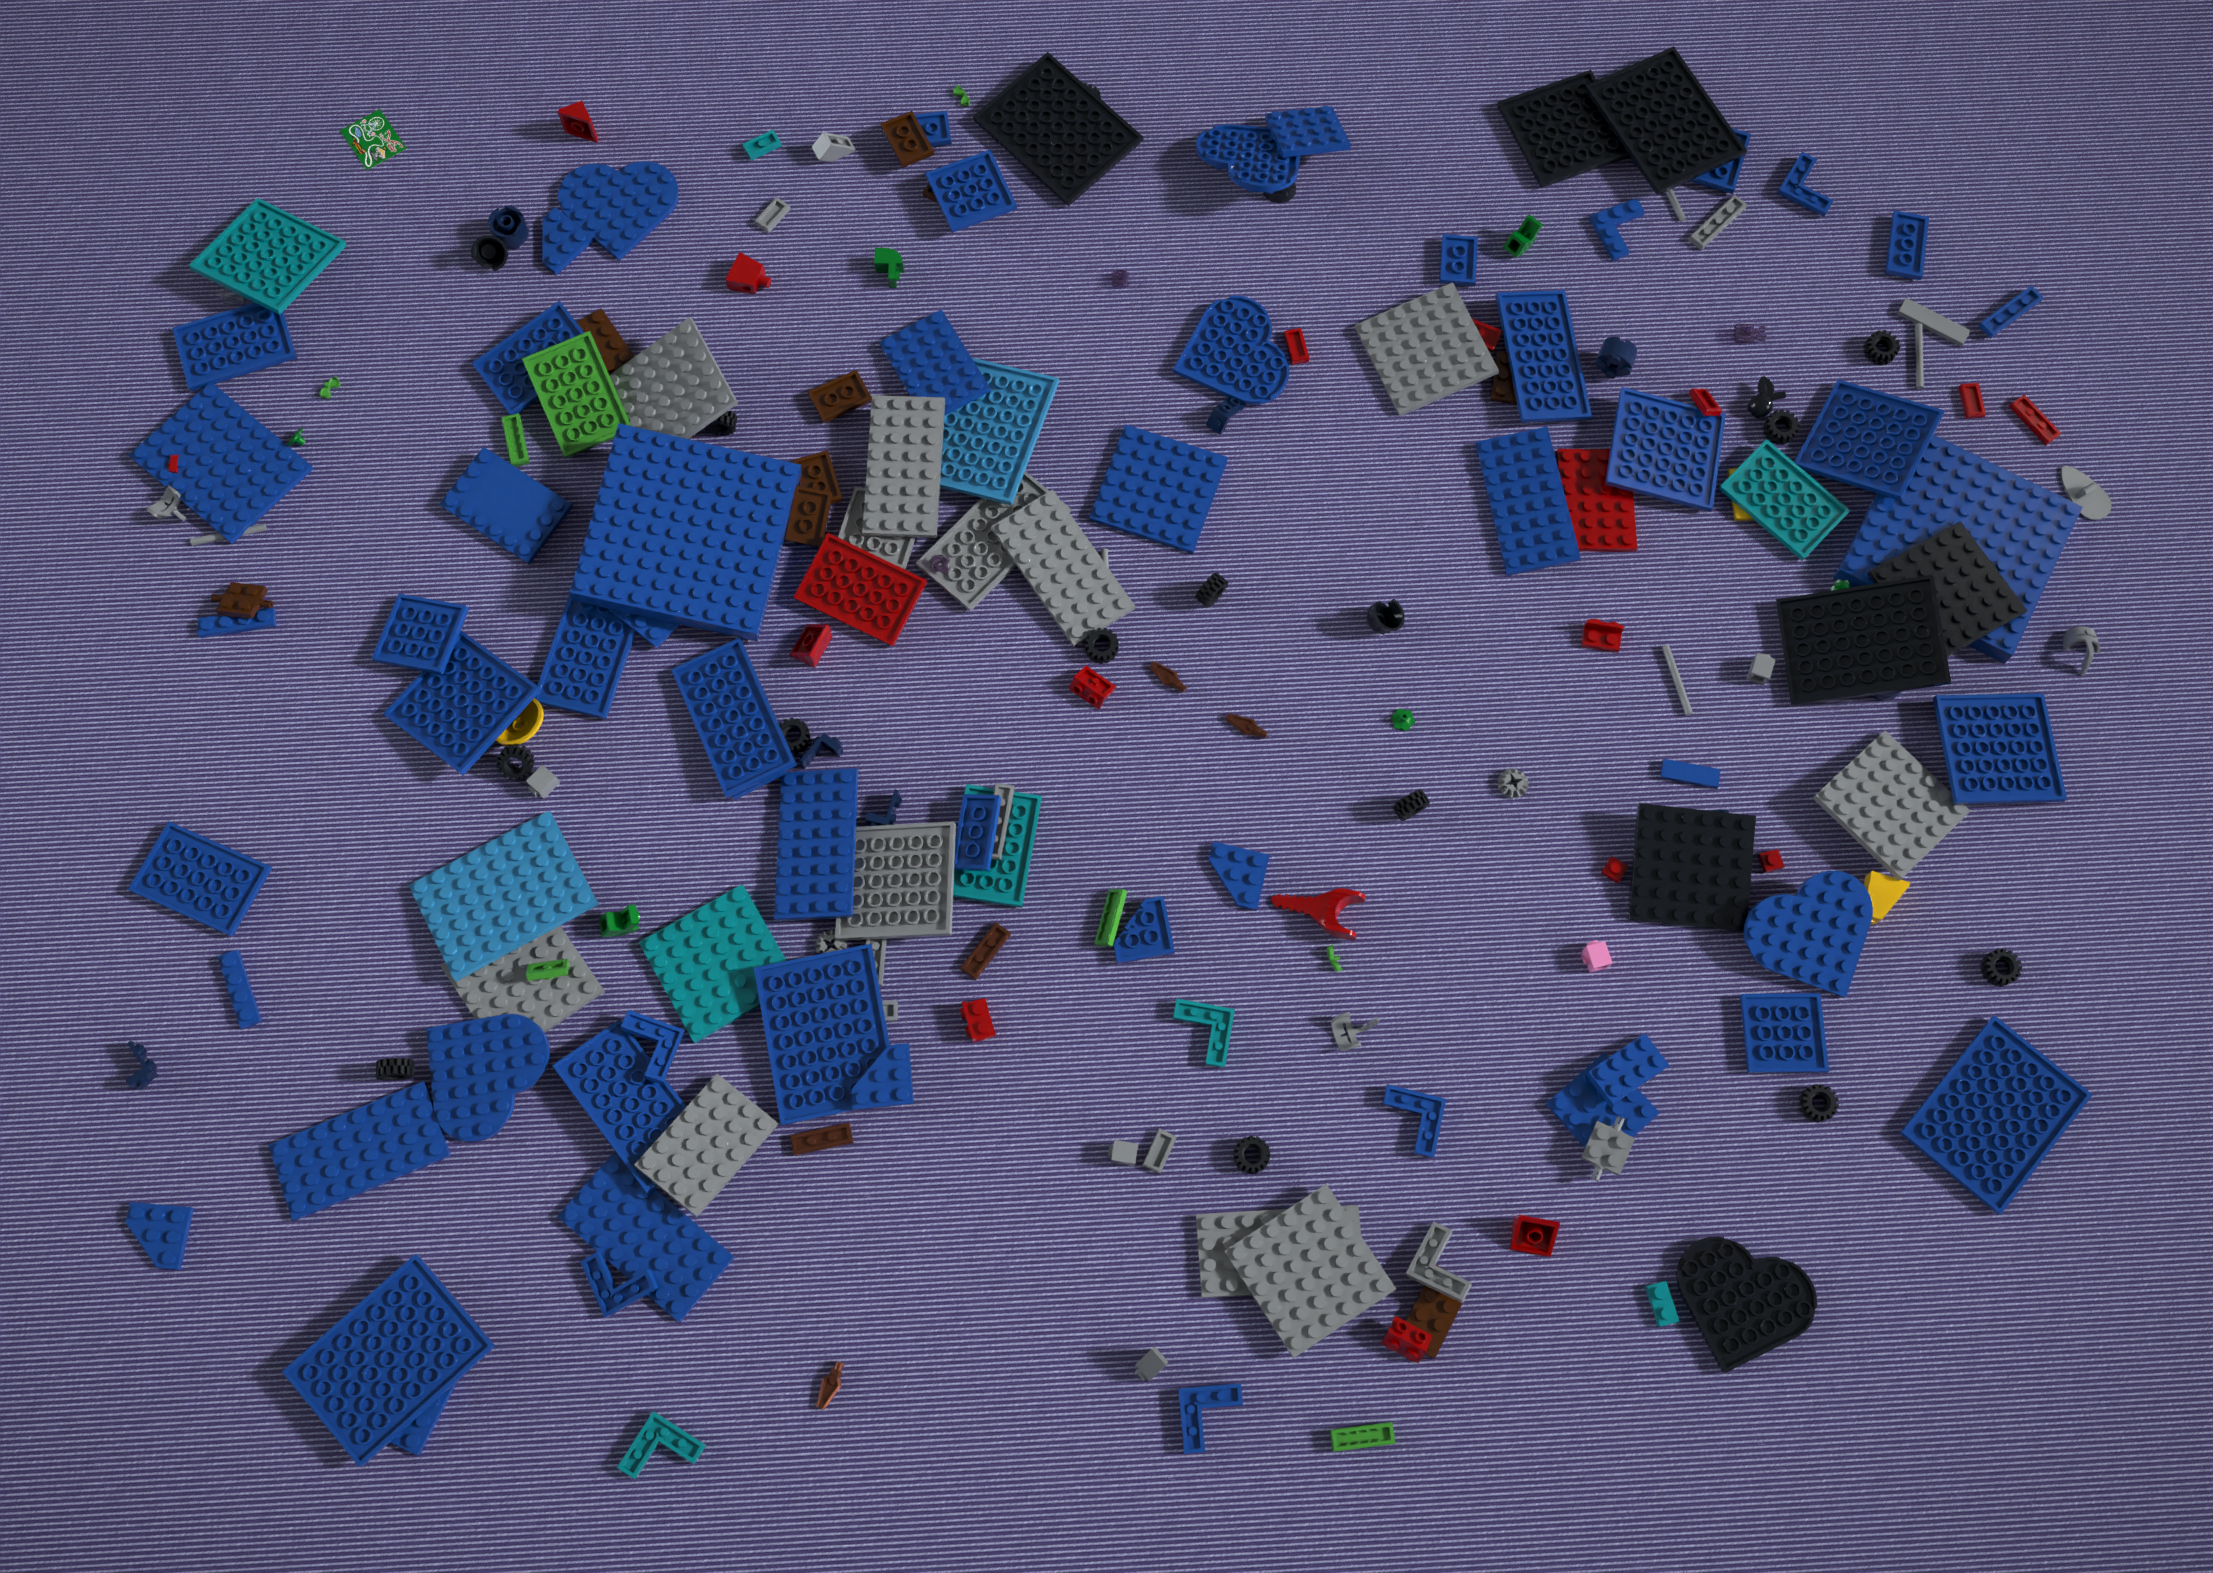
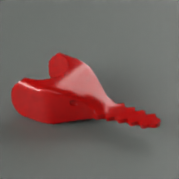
M1337 888L1313 898L1311 896L1304 898L1303 895L1299 898L1296 895L1289 897L1288 894L1282 896L1279 893L1276 896H1272L1271 903L1276 908L1281 906L1283 910L1289 908L1290 912L1296 910L1298 914L1303 912L1305 916L1309 915L1326 933L1336 938L1355 941L1356 933L1342 927L1337 919L1344 907L1350 904L1364 903L1366 896L1359 891Z

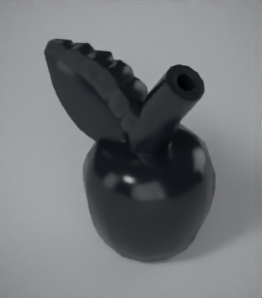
M1762 376L1757 388L1759 394L1750 400L1747 408L1755 418L1764 417L1773 410L1772 401L1786 398L1785 391L1774 393L1773 383L1767 377Z

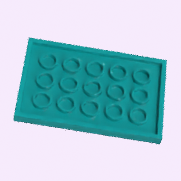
M1767 439L1718 488L1802 561L1851 511Z
M966 784L964 794L993 795L994 788ZM1014 792L1001 861L992 859L990 871L954 870L953 897L1019 908L1023 907L1042 796Z

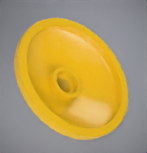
M534 698L496 739L497 743L504 746L511 744L515 746L516 744L528 741L536 734L544 717L542 705L538 700Z

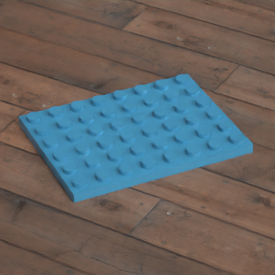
M972 358L988 383L991 392L944 416L940 488L1012 505L1058 387L1059 378Z
M550 810L409 885L443 959L456 982L599 905Z

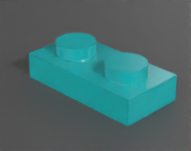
M770 130L742 144L751 161L782 146L774 130Z
M1663 1281L1645 1286L1658 1327L1680 1322L1667 1282Z

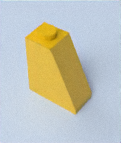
M1871 871L1865 876L1864 886L1871 897L1873 907L1870 925L1877 924L1885 917L1910 886V882L1905 880L1898 881L1895 877Z

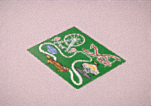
M380 109L340 130L366 170L407 149Z

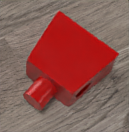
M739 252L725 279L728 289L756 294L760 286L769 288L772 281L771 278L765 276V269L761 263Z

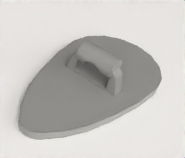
M2063 466L2061 468V481L2070 501L2083 507L2080 515L2088 520L2098 521L2104 519L2112 508L2108 494L2081 471L2070 466Z

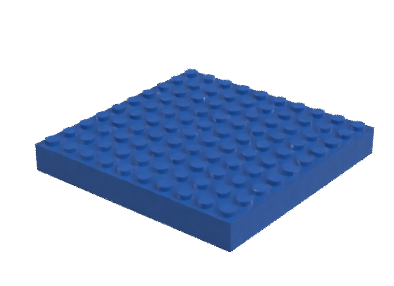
M618 423L570 589L572 600L758 642L787 531L796 485H799L801 477V465Z
M1933 435L1901 501L1881 494H1875L1833 579L1847 580L1850 582V587L1874 584L1868 576L1869 571L1961 521L2028 610L2022 616L1968 645L2005 663L2014 655L2083 507Z

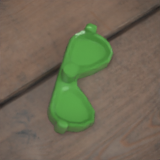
M956 85L953 95L962 97L961 106H969L970 99L966 95L965 90Z
M337 376L331 378L328 383H324L325 387L320 391L319 395L321 398H331L330 389L341 386Z
M1333 945L1327 946L1328 958L1333 969L1336 972L1342 971L1343 969L1336 961L1340 959L1339 955L1334 957Z

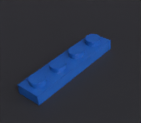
M2031 285L1982 321L1978 327L1991 339L2040 303L2044 297Z
M274 608L259 609L253 619L221 615L197 618L198 636L200 638L277 627L276 610Z
M236 949L218 956L240 1028L244 1030L261 1023L262 1019L240 951Z

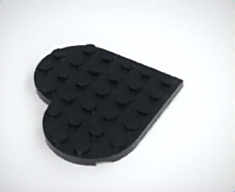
M1707 1237L1693 1243L1684 1251L1679 1260L1676 1272L1679 1292L1723 1374L1802 1335L1814 1320L1813 1317L1817 1307V1295L1814 1285L1805 1271L1793 1262L1779 1257H1765L1754 1260L1745 1247L1724 1237Z

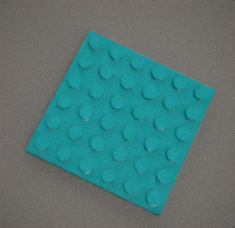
M257 198L189 264V268L191 271L280 315L347 245L346 241Z
M743 884L639 942L694 1043L760 1007L754 973L755 967L787 961Z

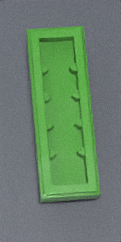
M520 414L501 417L510 464L514 467L530 464Z
M1109 889L1094 942L1095 945L1113 946L1127 895L1126 890Z
M1392 1422L1329 1430L1333 1452L1396 1444Z

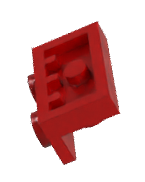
M1588 619L1583 626L1581 647L1618 653L1620 651L1621 634L1624 630V625H1619L1617 622L1607 623L1601 622L1599 619Z
M1086 665L1073 677L1069 687L1072 692L1097 709L1102 707L1104 700L1116 688L1114 684Z
M982 998L968 1003L963 1001V1008H959L962 1020L966 1019L968 1026L965 1027L967 1038H972L973 1043L996 1037L986 999Z

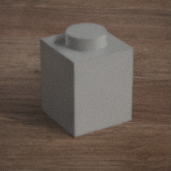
M1757 653L1752 659L1746 679L1765 685L1771 677L1776 659L1771 658L1768 654Z
M543 765L526 780L530 786L528 790L534 796L540 795L543 799L560 783L557 777Z
M1114 1140V1145H1109L1108 1151L1111 1163L1135 1167L1138 1144Z

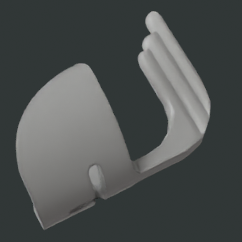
M170 485L166 488L162 498L146 509L159 519L165 518L172 513L182 521L187 519L177 510L181 495Z
M2080 626L2066 631L2063 636L2064 651H2068L2075 643L2082 641L2086 643L2087 652L2081 664L2082 671L2080 673L2081 676H2084L2093 660L2094 652H2100V644L2092 628Z
M1350 1012L1334 1017L1331 1020V1027L1340 1051L1360 1047L1361 1043L1357 1041L1356 1034L1376 1027L1379 1018L1376 1017L1369 1021L1368 1024L1354 1029L1351 1025ZM1343 1024H1345L1351 1043H1349L1347 1036H1340L1342 1034H1345Z

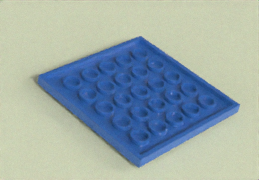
M1838 379L1794 463L1804 471L1901 501L1944 416L1945 410Z
M1622 387L1619 392L1605 485L1710 512L1713 509L1726 414L1704 416L1697 406Z
M1125 424L1089 516V521L1194 554L1228 457Z
M461 630L443 675L422 671L383 715L461 775H464L539 694L541 689Z
M2044 693L1936 695L1933 697L1954 804L2064 802L2067 800Z

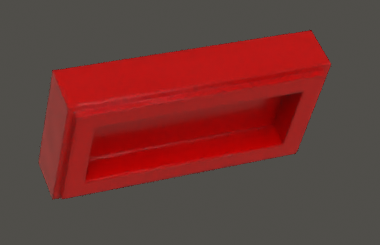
M1301 328L1284 331L1283 335L1291 364L1309 362L1310 358Z
M1979 383L1961 384L1959 391L1966 419L1984 418L1986 412Z
M1692 388L1690 390V397L1704 416H1720L1722 410L1707 389Z

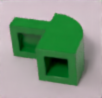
M1530 214L1527 215L1519 229L1510 235L1503 248L1516 258L1523 255L1537 239L1536 236L1543 224Z
M875 248L874 264L876 273H888L889 288H897V281H900V273H904L901 255L891 248Z
M628 905L621 912H606L599 918L602 937L622 936L639 930L640 915L636 905Z

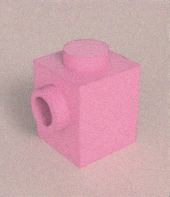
M1591 941L1582 950V960L1584 964H1587L1590 973L1609 968L1613 964L1605 941Z

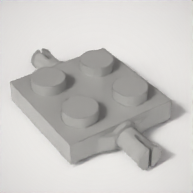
M1620 1116L1616 1117L1613 1126H1607L1599 1121L1596 1122L1581 1156L1582 1160L1591 1163L1595 1167L1590 1178L1594 1180L1596 1176L1595 1181L1599 1182L1603 1171L1611 1172L1617 1176L1620 1175L1635 1138L1621 1130L1625 1119Z

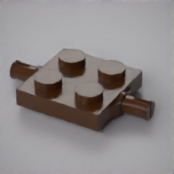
M231 582L223 595L212 594L211 596L212 602H220L215 611L221 616L253 619L260 608H273L272 606L274 605L272 600H264L268 590L266 586Z

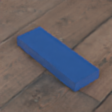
M1663 759L1660 778L1717 789L1719 787L1721 769Z

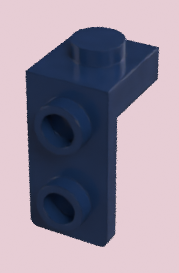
M1229 397L1213 408L1206 425L1219 435L1222 434L1230 418L1242 411L1245 405L1240 400Z
M823 733L815 738L812 743L813 746L808 751L806 750L802 753L799 762L801 767L805 769L823 747L839 758L843 753L842 743L837 738H831Z
M894 790L886 817L867 812L865 820L868 826L895 824L897 817L895 811L902 802L899 790Z
M130 1041L128 1045L143 1068L126 1079L129 1087L139 1090L147 1087L150 1081L159 1075L155 1070L157 1069L156 1064L145 1055L147 1053L145 1047L141 1043L137 1044Z

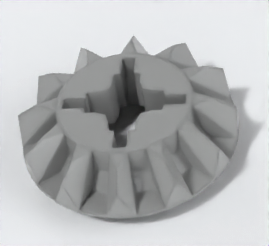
M1508 768L1498 778L1500 792L1509 798L1521 797L1526 793L1529 786L1528 778H1526L1524 772L1518 771L1517 768ZM1511 778H1513L1514 781H1519L1516 784V788L1513 784H1508L1511 781Z
M834 930L824 931L823 934L818 936L815 949L817 954L847 949L846 941H837ZM835 940L834 945L836 949L830 948L827 950L828 946L825 941L831 943Z

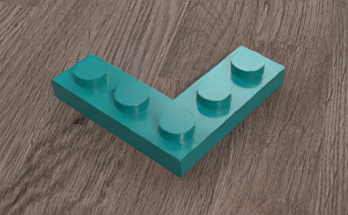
M1176 998L1173 1019L1212 1026L1205 1065L1225 1069L1235 1009Z
M653 1411L617 1468L633 1479H636L659 1442L695 1464L707 1445Z

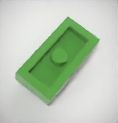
M562 959L528 964L526 971L527 981L537 979L549 980L554 977L567 976L570 967L569 960Z

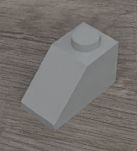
M823 132L812 146L816 157L821 161L833 162L855 151L847 136Z
M1154 1346L1135 1364L1137 1368L1135 1373L1142 1381L1147 1379L1149 1382L1169 1362Z

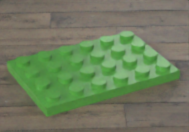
M590 331L522 358L566 459L614 439L618 423L631 426Z

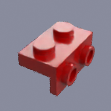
M1472 319L1487 349L1494 351L1502 330Z
M1395 1316L1381 1344L1389 1350L1405 1356L1408 1360L1419 1363L1428 1349L1432 1335Z

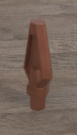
M1155 661L1151 663L1149 668L1165 686H1172L1182 693L1187 690V686L1182 683L1183 681L1178 679L1176 671Z
M1231 713L1226 717V721L1244 735L1253 734L1257 737L1266 738L1268 734L1262 727L1257 726L1254 719Z
M837 1361L834 1368H831L830 1374L823 1377L816 1407L825 1410L840 1389V1378L843 1373L841 1371L844 1363Z

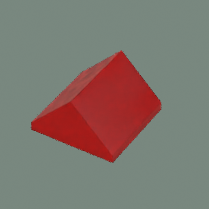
M582 100L558 110L565 133L598 142L592 120Z
M806 624L789 656L815 668L833 637L830 626L827 624Z
M1517 1215L1513 1218L1510 1250L1551 1257L1560 1222Z

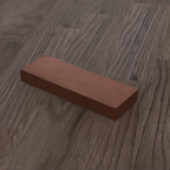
M995 922L962 964L960 970L976 981L1009 939L1011 933Z
M850 1122L790 1135L794 1156L854 1143Z

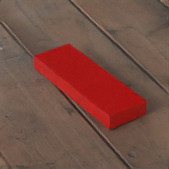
M2025 394L2009 405L2011 410L2045 445H2048L2062 434Z

